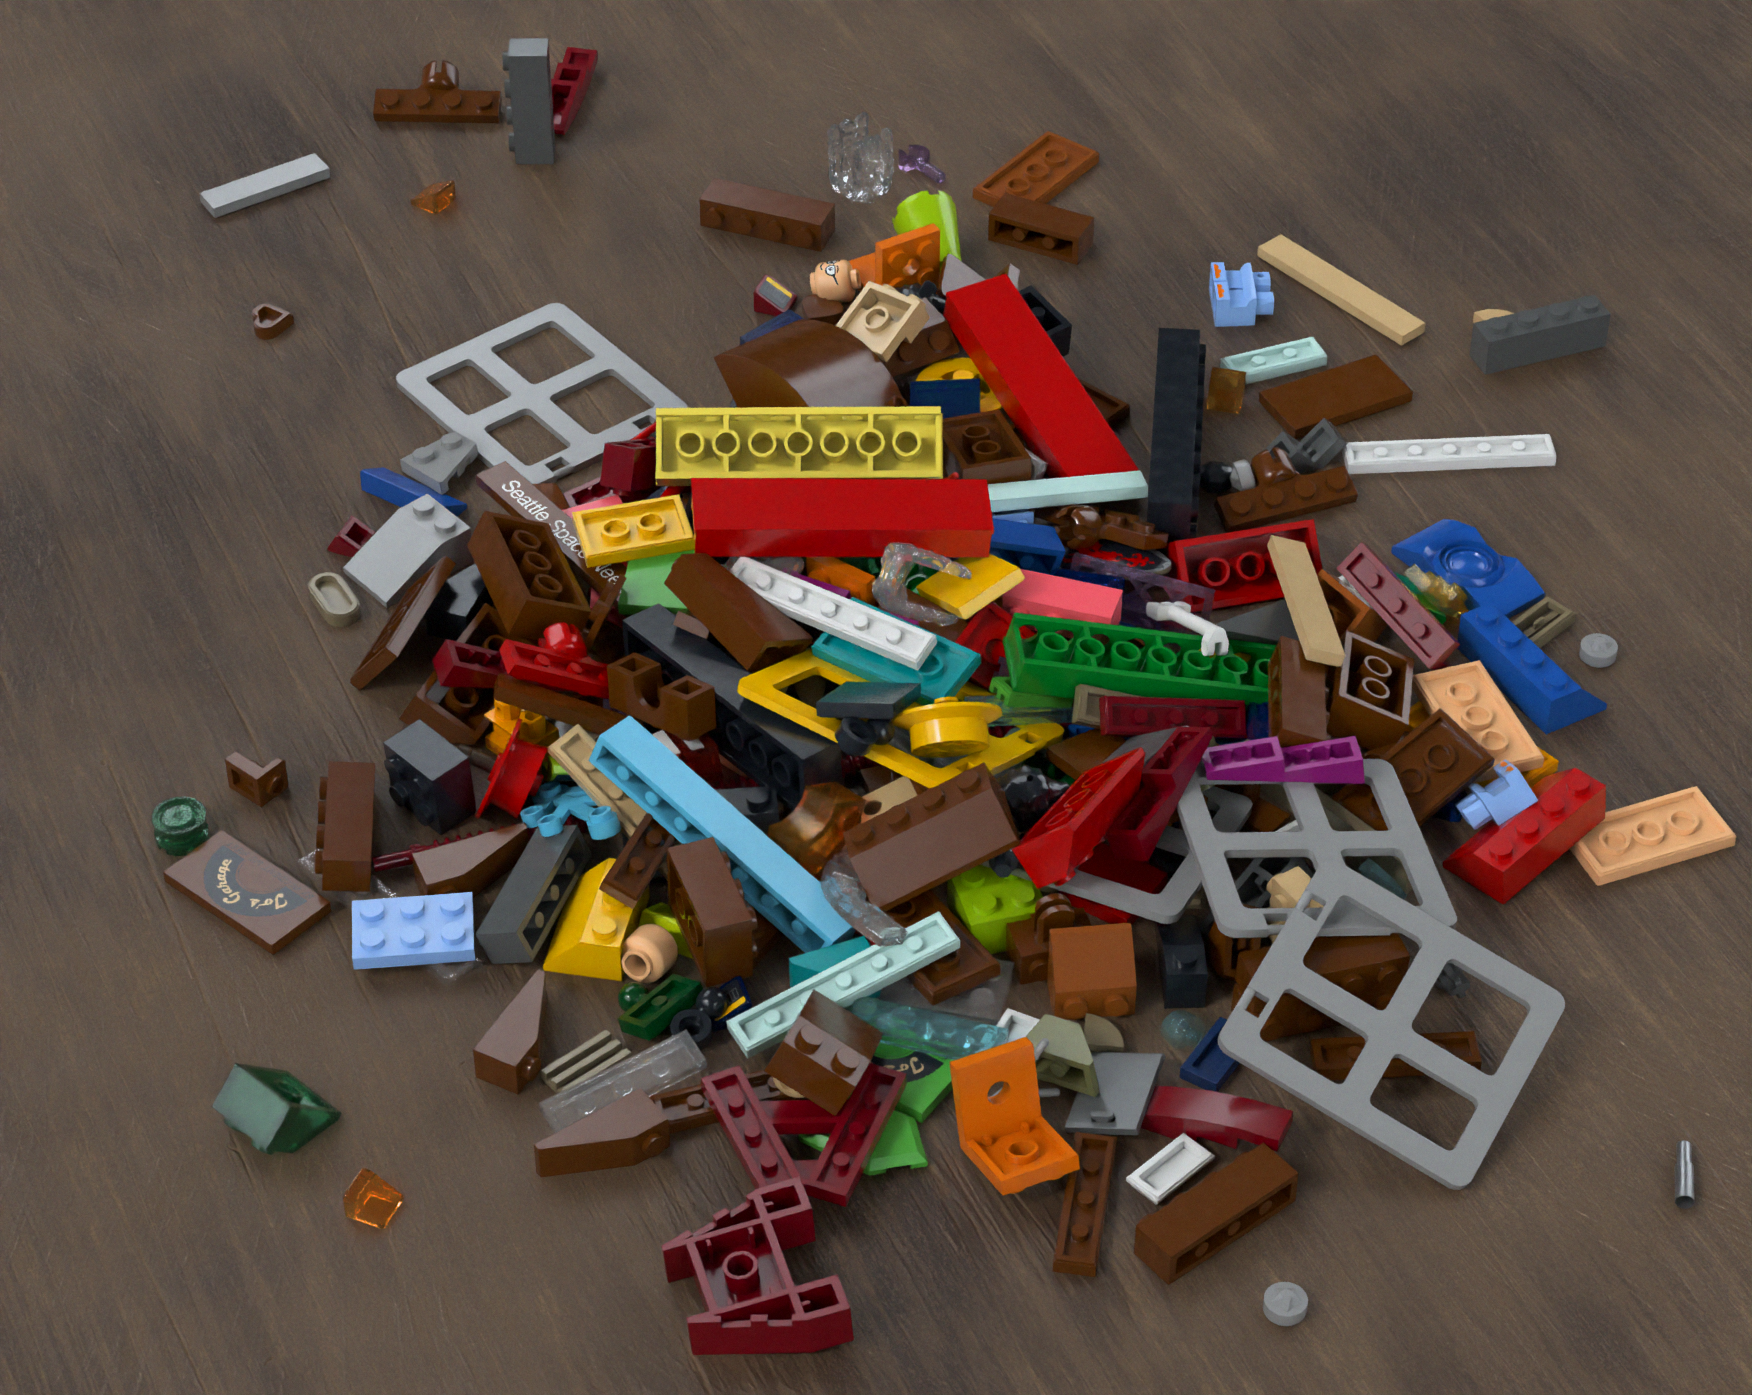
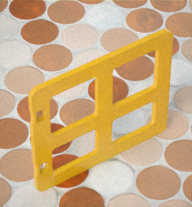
M809 649L741 678L738 683L737 692L741 696L838 743L835 738V731L842 720L817 716L816 708L779 690L812 675H820L839 685L845 682L870 681L813 656L812 649ZM967 681L955 697L964 702H984L1000 706L1002 708L1000 719L1020 728V730L1004 738H997L989 734L990 747L988 749L974 752L943 768L934 767L889 744H874L870 752L864 756L919 784L933 788L983 762L994 776L1028 759L1035 752L1043 748L1047 749V747L1061 742L1064 728L1028 709L1006 707L1003 704L1004 700H999L995 694ZM914 702L905 710L920 707L922 705ZM859 718V719H861V720H863V721L866 722L869 718Z

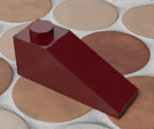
M656 437L605 443L600 479L601 486L613 488V494L634 496L635 491L649 489L656 482Z

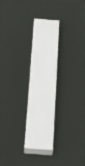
M1550 434L1346 442L1347 444L1342 448L1345 466L1349 474L1555 466L1557 457Z
M740 557L730 570L733 575L786 616L917 671L937 644L936 635L748 557Z

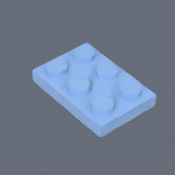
M472 892L352 901L353 969L475 961Z

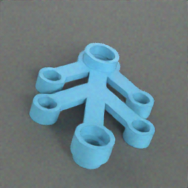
M558 781L542 784L535 797H532L534 806H530L520 813L523 823L525 822L528 828L538 826L543 837L560 833L564 829L563 824L570 814L586 821L590 836L594 840L612 837L621 830L617 813L612 811L610 806L593 808L591 806H597V804L580 786L569 787L568 785L560 784Z

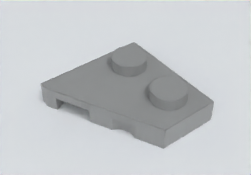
M456 431L445 434L441 439L425 447H420L414 450L412 454L400 459L402 472L442 495L449 490L448 481L452 476L459 478L465 471V467L471 464L478 456L477 444Z

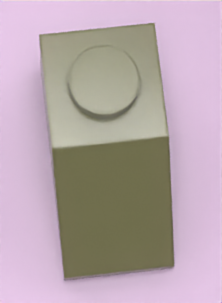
M1045 1014L1026 1035L1033 1043L1034 1049L1043 1038L1049 1040L1048 1046L1036 1061L1037 1079L1096 1097L1099 1093L1094 1060L1081 1025L1070 1020Z

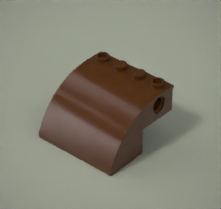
M799 319L714 357L738 408L908 407L890 372L878 356L848 331L830 323Z

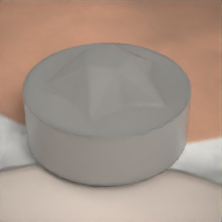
M1242 459L1233 462V470L1230 474L1232 487L1239 491L1256 488L1248 461Z
M1600 633L1589 634L1581 640L1579 656L1589 666L1596 668L1608 667L1616 660L1618 645L1608 635Z
M1275 1283L1265 1291L1263 1312L1271 1322L1277 1325H1296L1306 1316L1307 1294L1300 1286L1294 1283Z

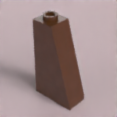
M707 553L681 554L672 564V571L664 584L747 671L762 670L805 652L813 640V637Z

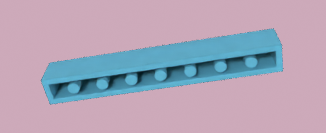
M629 715L599 736L588 761L644 811L650 813L653 819L682 844L713 837L720 852L726 851L731 865V876L733 879L738 878L740 880L744 899L803 952L808 953L852 939L862 919L632 716Z

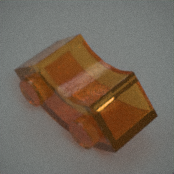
M838 782L807 785L802 800L795 810L783 821L770 825L767 836L811 875L816 874L846 845L843 833L861 823V815L866 800Z

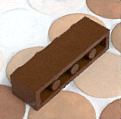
M717 178L711 181L699 199L700 226L822 252L835 232L834 203Z
M1284 636L1280 637L1268 663L1269 737L1277 736L1281 748L1331 740V735L1326 734L1330 711L1326 710L1329 688L1325 687V681L1329 666L1306 660L1300 641Z
M329 761L328 777H320L319 800L326 801L318 802V824H325V826L317 825L316 849H323V851H315V874H322V891L370 892L375 763Z
M1263 1142L1250 1152L1245 1151L1238 1155L1233 1163L1219 1172H1212L1207 1175L1202 1183L1186 1193H1179L1168 1205L1156 1213L1145 1215L1135 1228L1134 1254L1164 1282L1170 1285L1295 1202L1299 1173Z

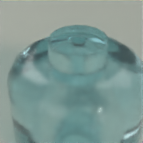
M1175 1010L1164 1018L1160 1034L1174 1048L1181 1049L1188 1045L1197 1047L1205 1035V1026L1200 1018L1190 1012Z

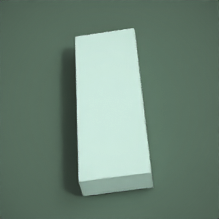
M1308 337L1221 358L1220 368L1234 387L1326 366L1328 356L1314 337Z

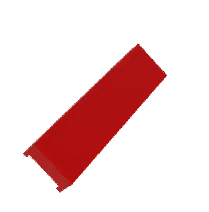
M1007 274L946 292L943 317L947 320L949 327L1033 454L1048 464L1045 472L1050 479L1139 471Z
M691 478L694 553H707L710 557H989L994 525L987 479Z

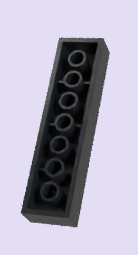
M1159 328L1147 522L1155 524V530L1169 534L1167 544L1174 541L1196 538L1197 525L1190 523H1197L1206 344H1200V330ZM1165 548L1155 549L1166 556Z
M658 603L622 620L625 657L635 652L661 663L662 679L665 686L686 675L715 686L717 728L701 735V740L761 787L775 786L777 800L805 822L843 804L842 786L844 785L841 763L843 751L838 743L741 696L737 692L739 680L751 673L707 639L673 625L676 614H672L661 604Z

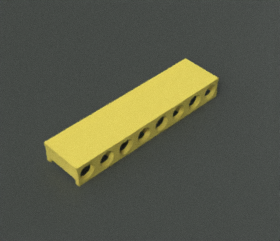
M941 406L656 408V486H691V478L943 479V413H941Z

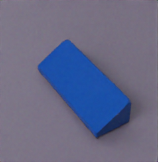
M384 467L360 471L363 491L399 507H403L429 494L457 517L467 509L466 503L446 494L441 495L421 483Z

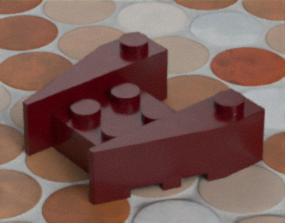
M800 1176L757 1188L746 1195L744 1203L730 1211L725 1207L712 1215L713 1221L693 1233L687 1230L661 1246L668 1283L693 1276L705 1309L704 1313L686 1318L693 1355L812 1353L854 1340L851 1309L838 1274L795 1286L782 1253L783 1250L816 1241L812 1207Z

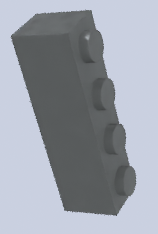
M548 38L510 39L508 51H503L502 55L503 71H509V79H505V98H511V106H507V125H513V132H509V151L515 152L516 164H554L556 145Z
M1595 295L1475 322L1473 324L1469 356L1486 375L1606 346L1611 313Z
M577 825L563 826L564 829L560 833L549 837L541 836L539 827H537L476 933L480 945L492 964L533 962L592 856V852Z

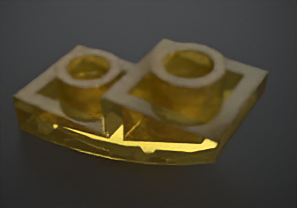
M1415 563L1403 572L1408 580L1440 611L1456 618H1460L1461 614L1469 611L1464 604L1468 597L1455 582L1449 585L1440 575L1436 577L1431 571L1425 574Z

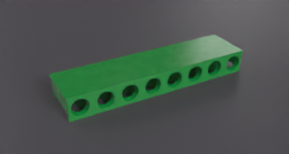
M1015 612L1008 632L1002 640L1012 691L1074 698L1075 687L1084 684L1141 697L1245 700L1246 719L1268 720V663L1276 645L1228 639L1227 655L1218 656L1215 654L1210 658L1209 656H1203L1202 652L1199 651L1203 636ZM1024 625H1031L1038 632L1030 638L1022 639L1019 628ZM1069 630L1074 636L1071 640L1067 641L1062 635L1055 632ZM1104 634L1110 640L1106 645H1103L1099 640L1092 638V636ZM1135 638L1141 639L1145 642V646L1139 650L1137 646L1127 641ZM1176 643L1181 649L1175 654L1171 649L1163 645ZM1247 652L1251 655V659L1246 662L1234 654Z

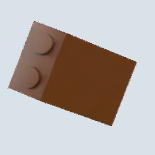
M999 409L943 419V461L948 476L953 472H958L959 477L957 479H987V484L1031 480V457Z
M814 989L764 1071L836 1116L865 1072L884 1033Z

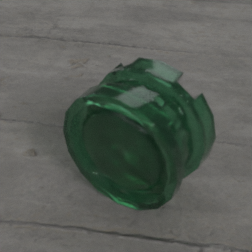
M187 796L172 797L162 801L152 812L151 821L154 827L155 843L159 850L161 848L165 849L168 855L186 856L187 851L196 849L209 839L206 809L195 798Z

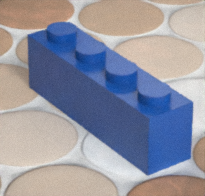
M993 518L994 534L991 537L990 554L1020 569L1056 576L1066 551L1054 527ZM918 557L920 563L947 566L959 558Z

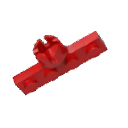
M558 622L548 626L543 632L545 639H538L539 647L506 639L499 649L509 676L519 680L526 679L542 683L551 688L558 687L575 691L584 696L591 695L609 700L607 665L609 664L597 662L587 655V646L578 627L572 624L568 626L565 622Z

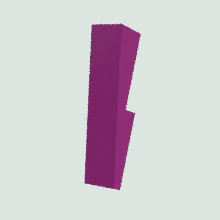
M1275 736L1207 747L1201 758L1207 780L1365 784L1363 757L1356 736L1284 748L1280 747L1278 737Z

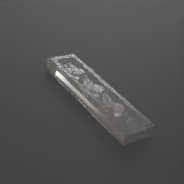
M684 1030L539 1102L540 1111L552 1131L556 1133L639 1088L648 1096H651L707 1068L706 1059L688 1031Z

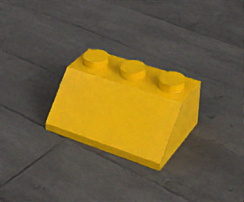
M608 858L582 874L563 906L543 964V970L622 981L625 973L621 961L623 944L639 926L642 910L646 909L650 897L649 885L634 909L599 889L616 859Z

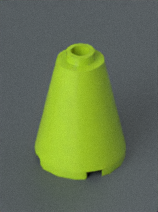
M928 190L921 191L909 196L896 208L897 215L895 219L894 217L892 218V223L898 235L932 223L940 229L941 273L943 258L948 254H952L962 261L956 205L952 197L944 191H938L939 195H930Z

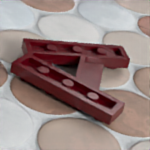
M869 1063L850 1098L846 1100L837 1115L834 1116L810 1100L759 1101L740 1065L701 1078V1089L755 1189L800 1176L807 1196L844 1207L847 1206L907 1085V1073ZM831 1133L818 1160H792L779 1137L781 1134Z

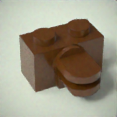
M1050 894L1038 900L1035 906V913L1030 914V919L1007 923L1006 953L1020 985L1047 980L1050 929L1092 926L1084 908L1072 909L1071 902L1063 894Z

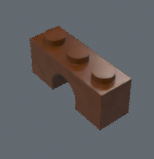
M635 652L607 665L610 707L686 741L696 740L701 735L717 728L715 686L689 675L665 686L662 679L661 663Z

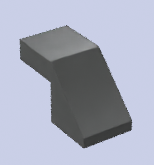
M1323 418L1300 442L1282 431L1266 449L1270 452L1273 459L1276 457L1272 448L1278 447L1285 450L1296 471L1300 474L1322 469L1347 443L1335 426Z

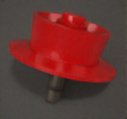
M518 718L503 753L499 752L496 759L477 750L472 751L470 747L461 743L458 749L469 757L470 765L490 773L487 781H490L475 815L477 819L480 818L490 803L517 819L528 794L535 797L544 775L539 774L538 771L548 747L518 739L522 723L520 718Z

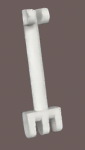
M1175 601L1174 603L1161 602L1160 604L1157 602L1147 603L1146 614L1148 617L1156 621L1172 620L1203 635L1201 642L1203 656H1212L1214 652L1218 656L1227 655L1229 641L1226 631L1190 613L1191 605L1183 601Z

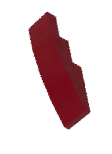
M567 47L563 62H558L554 77L551 79L555 134L565 135L574 121L598 61L597 50Z
M1155 1086L1141 1128L1172 1139H1176L1182 1133H1185L1197 1143L1202 1137L1237 1149L1241 1140L1256 1145L1264 1142L1270 1149L1277 1152L1292 1124L1294 1111L1257 1100L1215 1091Z

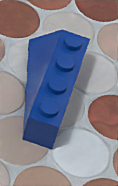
M1491 602L1461 614L1457 640L1460 645L1457 649L1471 662L1480 660L1497 687L1546 735L1606 710L1607 703L1582 689Z

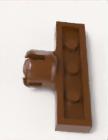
M437 60L429 62L423 68L421 85L417 89H376L373 110L374 121L497 124L500 122L501 91L458 89L460 78L458 68L448 61H442L441 72H436Z
M1274 447L1272 451L1276 458L1273 459L1267 449L1252 458L1250 467L1257 487L1216 497L1214 507L1226 533L1356 502L1358 492L1345 466L1309 475H1301L1296 471L1288 453L1282 448Z
M1065 505L1035 508L1034 517L1063 525L1054 526L1062 545L1070 549L1089 548L1095 545L1100 538L1142 550L1167 547L1169 534L1155 530V524L1143 521L1130 523L1127 522V516L1117 513H1106V515L1099 513L1100 508L1095 506Z

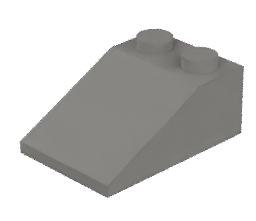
M426 494L399 508L343 567L344 573L388 608L399 602L406 590L442 557L447 556L456 563L451 573L473 562L474 559L467 546L472 536L471 528L433 497Z

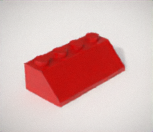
M1314 519L1179 540L1167 544L1165 553L1172 566L1169 571L1170 581L1179 601L1191 605L1190 613L1284 598L1267 544L1271 535L1305 543L1315 572L1318 575L1322 569Z
M1142 747L1084 771L1020 840V845L1012 849L1037 889L1052 883L1058 887L1071 880L1076 875L1074 868L1090 859L1094 855L1092 848L1107 839L1105 833L1139 793L1145 759V751Z
M1576 767L1545 776L1531 788L1538 799L1537 802L1500 826L1493 821L1488 823L1443 861V867L1504 905L1605 819L1606 785Z

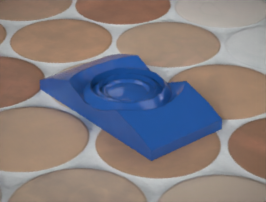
M1443 519L1392 546L1391 553L1468 611L1491 602L1509 619L1537 604L1545 596V592L1517 558L1498 554L1492 547L1488 546L1475 527L1456 520Z

